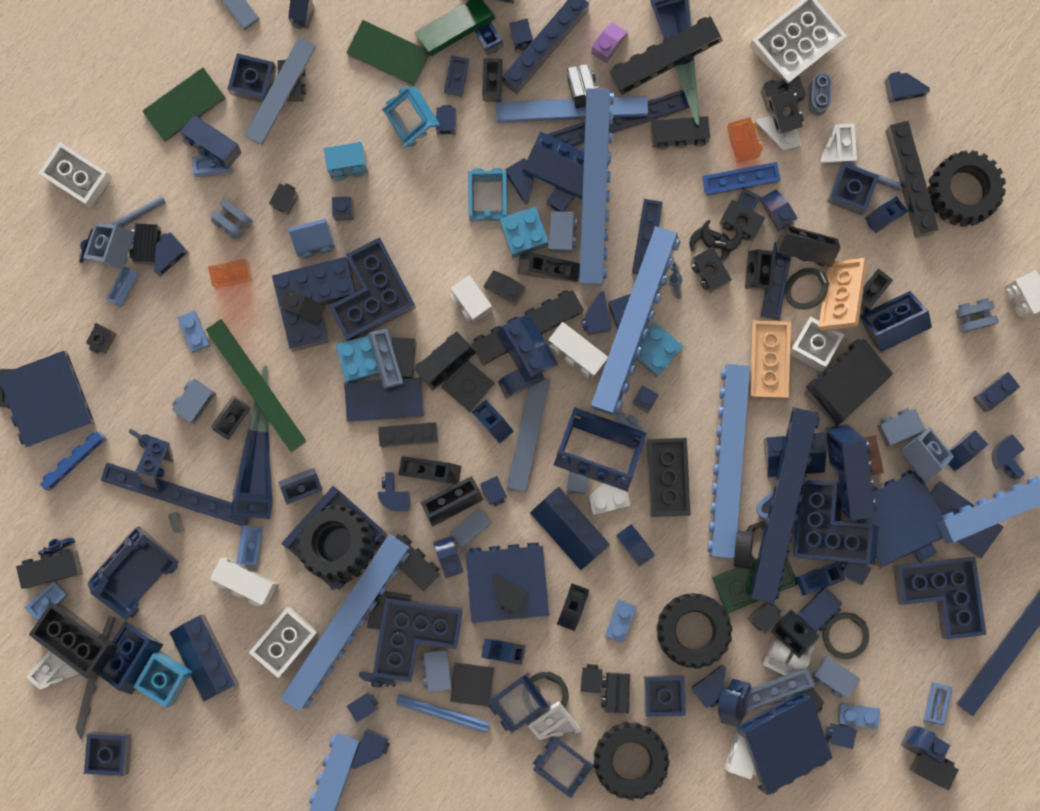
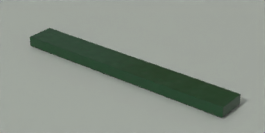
M222 319L206 329L207 333L292 453L307 442Z

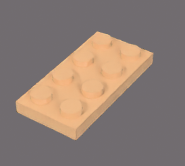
M865 258L834 262L832 267L828 266L826 277L830 285L827 295L822 301L818 326L821 331L858 327L867 268Z
M752 320L750 397L789 398L791 322Z

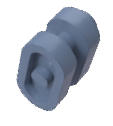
M826 73L815 75L809 86L808 107L809 111L815 116L823 115L831 104L832 80Z
M224 198L220 202L223 209L220 213L216 210L211 213V222L218 228L223 226L227 229L225 233L232 239L236 237L240 239L244 234L240 230L244 224L250 227L254 221ZM229 213L238 219L235 224L226 219Z
M986 298L976 301V305L970 306V303L959 305V309L955 310L957 318H963L965 322L959 325L961 333L998 324L997 316L990 315V310L995 309L993 301H989ZM982 313L983 319L972 321L971 315Z

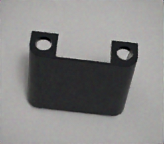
M858 338L847 347L849 349L847 354L843 352L836 359L838 361L833 367L829 365L822 372L824 376L821 379L815 378L806 386L807 391L804 394L835 426L840 425L894 374L865 339L860 340Z

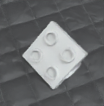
M775 636L762 665L784 676L808 667L815 647L812 646L801 658H798Z

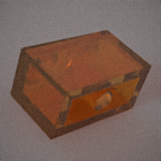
M751 117L728 123L727 131L737 163L758 158L761 151H763L761 141L757 140V126L755 122H752Z
M246 259L208 267L212 286L216 289L253 281L250 263Z

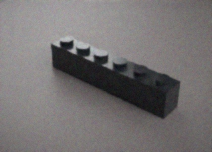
M703 17L692 27L687 26L681 29L679 34L666 37L658 45L649 46L642 54H635L629 58V61L614 65L613 69L609 72L618 91L623 95L721 43L723 39L712 17Z
M909 121L892 124L886 129V135L899 182L901 183L900 186L915 239L932 235L939 229Z
M564 290L558 294V298L545 300L541 303V307L536 310L533 307L525 311L524 316H531L542 335L559 326L562 322L565 323L582 314L584 309L573 290L569 292ZM516 316V317H514V318L508 320L507 323H509L510 321H512V320H514V319H516V318H518V317ZM500 325L491 329V333L484 337L482 334L473 339L472 347L482 366L508 353L497 334V331L501 328Z

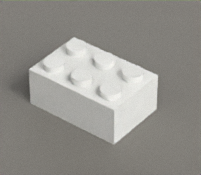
M59 142L38 173L89 208L93 207L112 179L107 172Z
M564 322L560 324L548 339V346L551 352L556 356L559 354L563 356L564 362L570 367L576 366L580 371L579 374L587 380L589 377L593 380L607 362L608 356Z
M220 558L210 577L211 580L215 581L213 585L221 589L229 588L232 590L231 594L239 598L247 597L249 598L248 602L257 607L268 605L278 586V583L228 558Z
M287 607L249 653L277 678H280L316 637L319 631L295 610Z

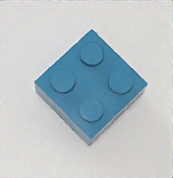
M362 142L324 148L326 167L331 179L344 180L346 176L362 177L365 175L364 173H369Z
M536 207L500 218V224L512 258L548 247V240Z
M653 322L648 328L649 332L646 340L643 339L641 343L642 352L640 357L636 358V361L657 378L684 346L656 322Z
M368 336L336 344L347 383L380 376Z
M163 652L153 653L135 683L134 688L163 707H170L175 704L193 671Z

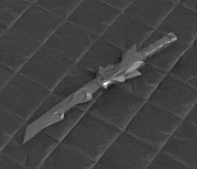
M108 616L102 633L108 639L116 619L113 616ZM88 679L76 725V731L80 739H82L84 725L91 711L89 707L91 695H93L97 688L94 685L95 679Z

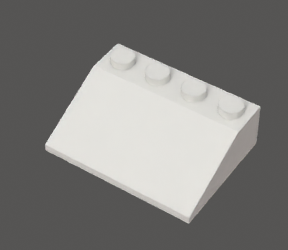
M801 0L753 38L750 48L761 61L784 81L790 83L844 40L847 35L817 0Z

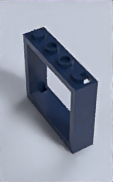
M574 407L553 465L627 492L633 479L647 433ZM573 427L635 449L627 474L565 452Z

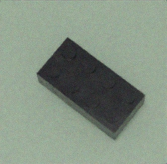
M687 438L648 439L647 462L650 518L690 516Z
M53 602L49 603L29 633V636L86 679L97 680L118 648L116 644L65 606Z

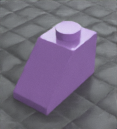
M612 22L602 31L593 44L591 54L608 63L628 32Z

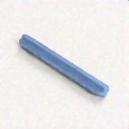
M401 694L398 695L396 704L480 732L487 733L490 726L489 722Z

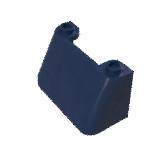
M138 526L92 575L88 581V588L94 597L127 621L130 617L133 618L139 611L138 601L163 573L165 575L168 573L172 574L177 569L179 562L151 535Z

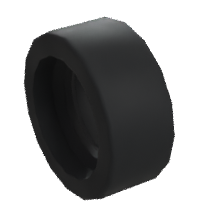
M738 530L734 567L750 568L753 532Z

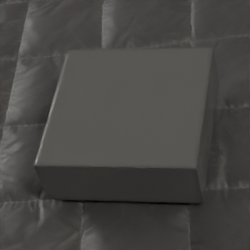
M173 512L168 514L173 532L180 533L185 531L179 513Z

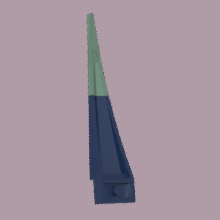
M650 0L664 39L668 36L679 34L680 30L687 26L692 27L690 0ZM693 57L675 68L696 125L699 126L695 60Z
M265 365L261 376L267 383V366ZM255 402L232 493L231 515L270 519L272 488L268 419Z

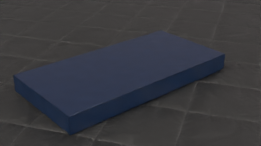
M421 378L402 379V385L386 389L383 388L381 381L344 383L347 422L424 416Z
M939 481L931 492L942 515L953 512L955 515L960 512V508L967 505L974 507L972 503L942 481ZM998 523L957 542L979 558H982L1004 527Z

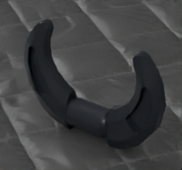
M707 220L702 226L701 238L709 248L726 249V252L735 250L742 242L743 231L739 224L736 225V235L727 242L715 241V238L709 232L710 220Z
M702 227L694 231L690 237L689 245L691 251H694L696 242L702 239ZM709 227V232L715 240L724 242L730 240L725 233H718L710 230L711 227ZM722 249L721 262L728 257L730 251L726 252V249Z

